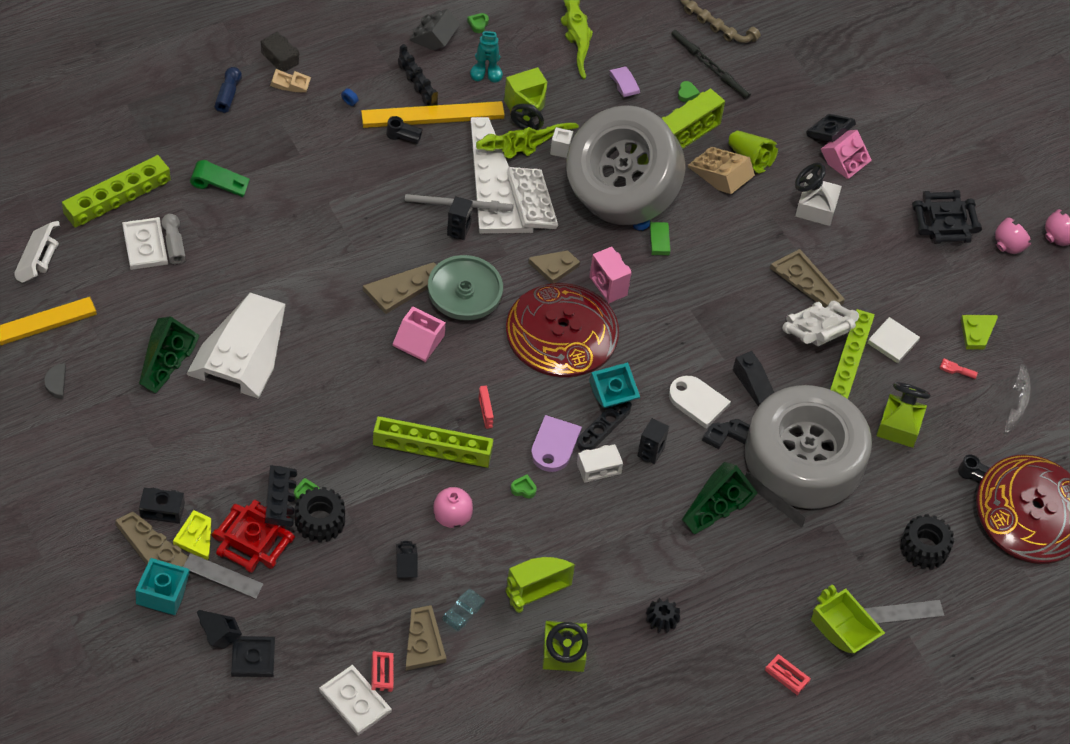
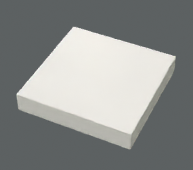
M889 317L870 337L867 344L896 363H899L916 345L920 337Z

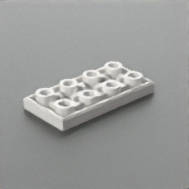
M509 167L507 175L522 226L556 229L558 222L542 170Z

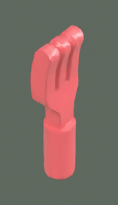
M945 358L940 365L941 370L951 374L957 372L976 379L978 374L976 371L960 367L957 363Z

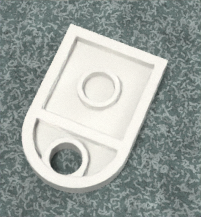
M679 377L670 386L669 398L672 404L705 429L730 406L731 401L696 377ZM683 386L686 390L680 391L676 387Z

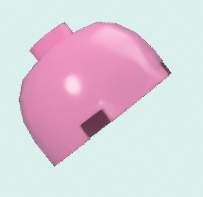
M1058 209L1046 220L1045 230L1047 233L1045 236L1050 243L1054 242L1060 246L1070 245V217L1066 213L1062 215L1060 213L1062 210Z
M1006 218L995 231L996 246L1002 252L1006 251L1010 254L1020 253L1031 245V243H1028L1031 240L1030 236L1019 223L1015 225L1012 223L1014 221L1012 218Z
M449 487L437 494L433 504L435 519L441 525L449 528L465 525L470 521L473 514V503L469 494L458 487Z

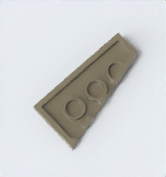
M800 249L770 265L771 270L814 301L820 302L824 308L828 307L831 301H837L840 305L844 304L845 299Z
M433 262L363 285V291L387 314L428 289V279L436 264Z
M131 512L115 522V525L146 565L150 558L183 567L189 557L182 552L180 547L167 541V537L162 533L158 534L154 531L152 526L135 512Z

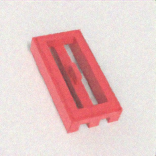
M487 385L480 386L478 398L484 426L486 429L493 428L494 416Z
M372 652L371 690L380 688V691H384V689H388V692L393 691V653ZM377 657H380V682H377ZM385 658H388V683H385Z
M779 654L765 668L768 674L797 696L811 680V678ZM777 662L781 664L783 667H785L787 670H784L782 667H780L777 664ZM791 673H793L796 677H798V678H799L800 680H802L803 682H800L798 679H796L794 676H792Z

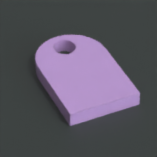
M545 415L532 446L531 457L534 464L547 472H556L565 468L570 461L582 427ZM549 458L553 462L547 464L543 462V459Z

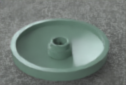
M458 255L449 257L433 268L428 279V295L432 304L440 312L451 318L475 320L485 317L497 308L502 298L503 281L499 272L489 262L475 256Z

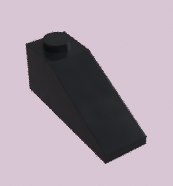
M753 351L735 358L733 372L759 407L768 396L774 393L765 370Z

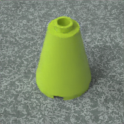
M735 131L729 136V146L737 154L750 157L753 171L757 173L765 172L764 168L770 167L775 161L778 153L775 141L742 131Z

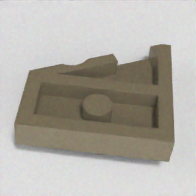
M568 250L529 258V264L551 284L558 282L580 266V261Z

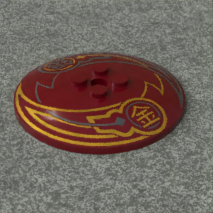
M554 283L529 290L513 304L507 317L506 335L514 354L533 370L554 377H577L595 371L610 359L617 347L619 325L612 308L596 293L577 285ZM565 322L568 326L562 327L559 323Z
M1034 455L1010 456L998 461L989 468L980 481L976 497L978 516L989 537L1005 552L1026 562L1049 564L1068 558L1070 556V473L1055 462ZM1033 501L1039 502L1041 508H1036L1033 505Z

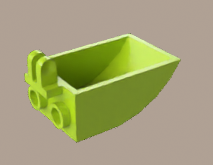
M541 557L530 559L509 568L506 593L510 599V605L514 607L516 612L521 613L524 605L571 586L575 564L559 558Z
M830 585L828 589H824L821 595L817 597L820 604L813 609L811 621L839 649L848 653H856L885 634L847 589L837 593L835 586Z

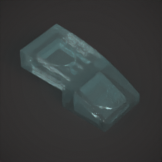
M469 588L457 599L456 604L444 614L442 620L459 631L477 613L486 599Z

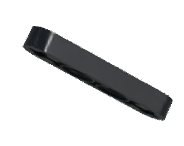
M631 401L608 407L578 437V449L580 451L595 449L630 414ZM613 416L616 420L609 422L606 420V417ZM595 428H601L604 432L602 434H597L593 430Z

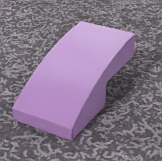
M626 66L610 70V77L617 83V90L623 97L640 93L633 75Z

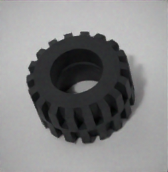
M314 487V490H306V494L302 493L299 499L296 500L295 526L304 538L309 537V541H314L315 539L318 542H322V540L327 542L331 540V537L336 538L338 533L342 532L343 526H345L344 500L341 499L338 493L335 494L334 490L330 489L328 491L327 487H322V489ZM316 511H325L330 515L325 518H315L310 514Z
M925 514L924 517L919 515L916 519L912 518L906 525L900 549L903 550V556H907L906 560L908 562L912 561L915 567L917 565L921 566V569H926V567L934 569L935 566L938 568L942 563H945L954 543V533L949 531L951 528L949 524L945 525L943 519L939 520L934 515L930 517L929 514ZM919 538H927L934 542L935 545H926Z

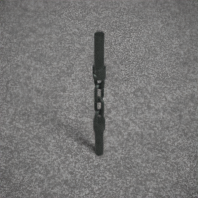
M676 29L672 31L671 35L683 44L693 56H696L705 65L709 66L722 81L733 87L745 99L751 96L746 89L734 80L733 76L721 69L708 56L704 55L698 46L687 40Z

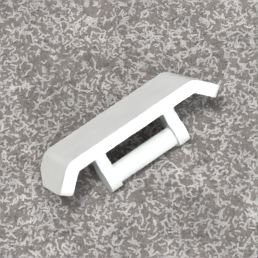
M59 221L51 222L33 231L15 270L16 280L23 283L37 277V270L41 273L47 272L51 257L59 245L49 235L52 229L60 226ZM46 244L48 248L44 254L42 261H40L38 259Z

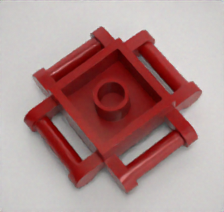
M253 500L250 506L246 505L245 508L238 504H233L230 508L231 512L219 528L215 529L211 534L216 541H222L216 551V555L232 560L245 567V570L250 573L255 570L259 561L266 567L273 569L277 563L276 560L283 550L295 539L294 534L284 529L286 526L264 523L266 507L262 506L261 502ZM278 536L282 537L279 544L276 546V548L273 550L270 556H268L267 553L275 544V539ZM232 546L235 549L251 556L252 558L250 560H247L242 556L228 550V548Z

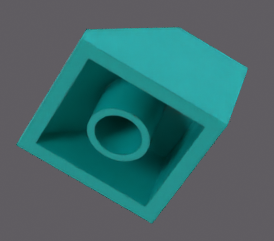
M628 362L591 373L589 379L596 400L603 408L640 398Z
M150 558L135 590L136 604L176 615L184 596L190 569Z

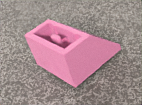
M848 130L837 140L829 142L821 148L827 164L846 179H849L872 161L858 130Z
M412 306L402 320L393 346L426 362L444 338L446 322Z

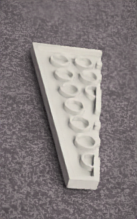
M471 117L476 200L491 202L493 200L499 201V203L513 204V212L502 210L493 212L490 209L477 208L479 234L533 233V228L522 226L507 175L509 166L502 149L486 151L476 148V142L483 139L484 136L488 134L496 135L489 117Z

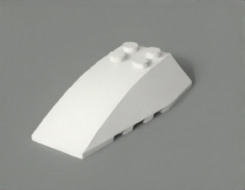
M249 293L201 345L187 375L203 381L206 380L208 374L239 383L241 393L259 399L274 370L285 304Z

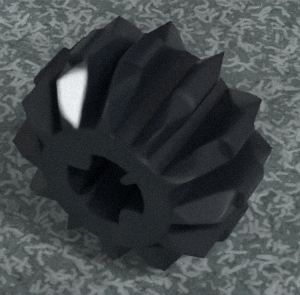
M659 597L657 602L652 601L650 607L646 610L647 623H651V629L657 627L658 633L662 629L668 633L670 628L674 630L680 622V608H676L675 602L669 603L668 598L662 601Z

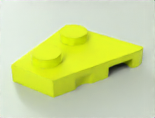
M193 510L174 538L173 545H177L183 550L208 560L211 518Z

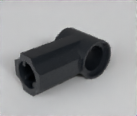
M392 116L388 119L386 130L388 138L392 140L402 138L416 144L419 143L423 129L404 123L402 118L398 116Z
M968 454L960 464L958 473L964 479L973 478L980 482L990 467L982 464L977 456Z

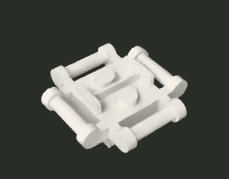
M831 301L826 308L820 302H816L810 308L797 314L788 315L786 317L787 322L784 323L782 329L787 334L799 337L806 344L813 343L820 346L854 329L859 313L842 307L837 301Z

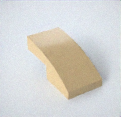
M276 69L270 86L286 91L306 92L311 77L296 71L291 75Z

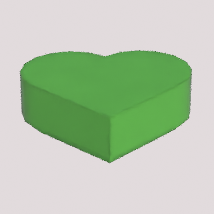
M484 13L467 17V22L475 33H482L485 31V26L489 23V17Z
M684 81L680 85L678 99L682 102H688L698 97L700 92L691 82Z
M527 474L512 482L511 493L515 496H523L530 499L536 495V485Z
M304 478L294 490L295 500L299 499L302 493L306 494V490L310 489L312 491L314 487L318 486Z

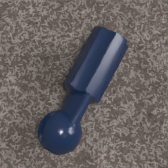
M230 67L225 71V81L221 85L214 105L217 111L229 112L235 95L236 85L242 79V73L237 67Z

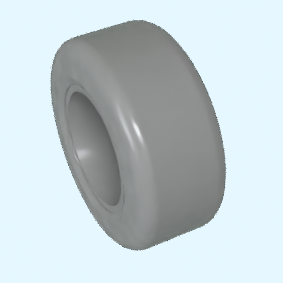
M616 106L597 113L580 127L568 149L566 171L573 192L591 213L612 224L635 225L655 218L675 200L684 181L685 158L678 139L658 115L637 106ZM627 145H637L634 153H626ZM618 149L619 156L614 160L610 159L611 154ZM647 154L649 163L639 165L637 159L641 155ZM613 166L614 173L609 177H605L603 168ZM636 172L643 173L638 180L633 181L632 176ZM619 177L626 178V186L615 187L614 184Z
M812 385L787 387L768 396L755 411L745 444L746 464L754 478L789 505L805 509L829 507L846 499L860 484L872 450L871 431L861 411L841 394L827 388ZM802 433L803 435H801L800 437H795L792 434ZM783 442L794 444L795 449L789 451ZM828 443L833 451L822 449L821 444ZM821 456L825 460L814 461L813 458Z

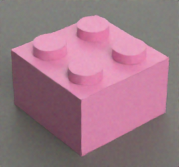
M613 247L593 254L589 277L605 300L611 303L627 296L632 273L629 266L625 265L622 261L620 254Z

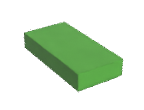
M650 222L651 255H670L668 223Z

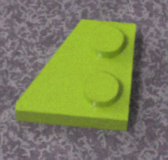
M962 315L961 324L966 349H985L997 321V315Z

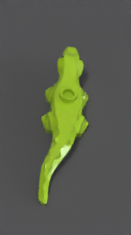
M563 0L567 7L566 14L561 18V23L568 28L565 37L570 43H576L578 47V71L581 78L586 79L584 59L593 32L588 27L587 16L580 10V0Z
M562 123L540 130L528 127L524 130L509 131L501 136L488 134L476 142V148L486 151L502 149L504 156L507 158L514 157L517 152H523V154L529 156L536 151V146L554 135L556 127L568 130L578 128L579 125L576 123Z

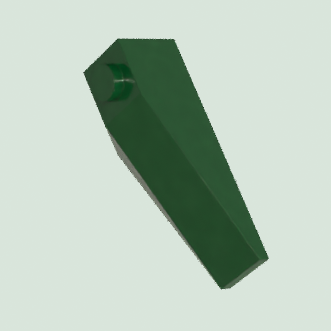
M171 316L158 318L150 336L139 385L152 393H157L170 378L172 372L181 366V362L193 352L200 335Z
M723 462L710 476L682 518V521L692 534H696L713 525L718 519L725 518L730 515L729 513L745 507L758 492L737 465Z

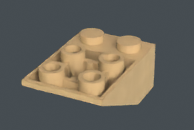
M715 147L708 148L703 154L688 164L692 171L714 188L732 194L755 176L750 157Z

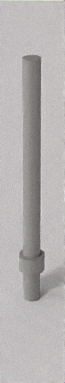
M405 195L406 202L451 206L454 200L452 198ZM471 200L473 201L472 208L490 209L493 212H498L499 210L513 212V204L499 203V201L493 200L491 202Z

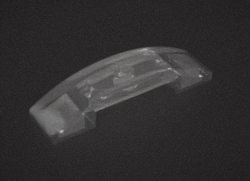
M1022 364L1014 386V390L1021 392L1017 410H1010L1004 429L1005 435H1008L1017 427L1030 398V378L1026 366Z

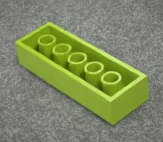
M710 88L661 119L669 126L683 149L721 124L725 100ZM632 144L630 154L636 150V144ZM643 154L637 159L639 165L649 163L647 154Z

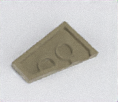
M432 605L412 609L406 671L446 663V655Z

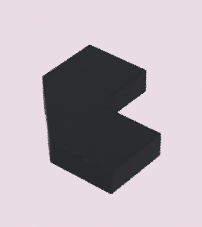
M733 419L725 423H712L703 436L702 441L717 449H720L727 436L746 444L750 425L739 419Z

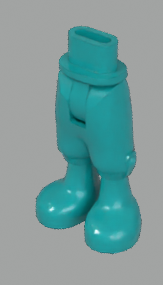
M484 31L480 37L477 53L475 54L478 62L470 70V77L474 81L484 79L486 60H489L488 79L493 83H497L503 77V72L497 65L501 56L499 55L498 38L495 32Z

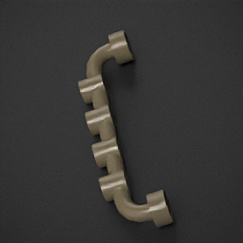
M680 0L687 14L691 15L695 12L698 14L697 19L700 23L704 24L708 21L711 23V30L715 33L719 30L723 31L724 39L729 42L732 39L740 43L756 42L761 37L759 30L755 27L748 29L746 36H741L733 27H727L720 18L716 19L711 16L708 10H702L698 7L695 1Z

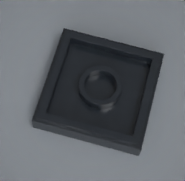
M827 114L806 131L807 137L834 142L855 126L856 122L853 118Z
M239 636L233 642L231 677H274L275 637Z

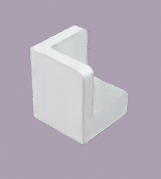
M555 128L550 155L567 158L573 131Z

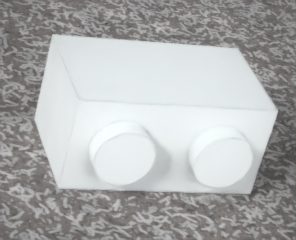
M615 444L610 446L604 445L593 450H584L578 453L577 466L584 483L619 475L622 472L623 462Z

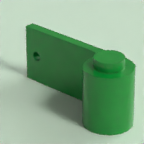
M200 160L195 165L190 183L199 189H204L208 184H212L244 197L250 179L212 164L207 160Z

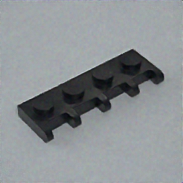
M402 44L399 49L398 58L400 68L405 70L407 78L413 82L415 90L421 94L425 104L428 106L438 105L437 90L432 88L431 82L424 76L422 68L418 67L415 63V58L409 54L407 46Z
M270 465L264 523L286 527L293 526V519L286 518V514L293 515L295 510L294 507L287 506V501H295V494L288 493V489L296 488V481L289 480V477L297 476L296 469Z

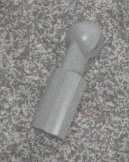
M169 213L162 218L161 223L167 234L165 237L169 261L174 265L182 264L186 260L182 236L178 231L180 220L176 215Z

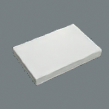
M159 217L122 222L130 270L168 265Z
M353 665L319 688V692L358 736L392 711L383 698L375 690H371V685Z

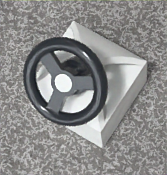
M813 163L804 168L797 176L795 187L802 193L795 217L830 226L842 186L823 181L826 174L824 164Z

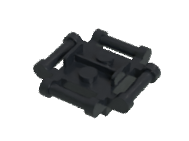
M960 190L933 193L923 191V202L917 200L912 203V208L916 213L919 225L918 233L920 235H929L930 239H933L934 244L957 241L971 243V234L982 231V226L978 221L975 210V200L970 198L961 201ZM953 199V201L931 202V200ZM967 209L969 212L972 225H967Z

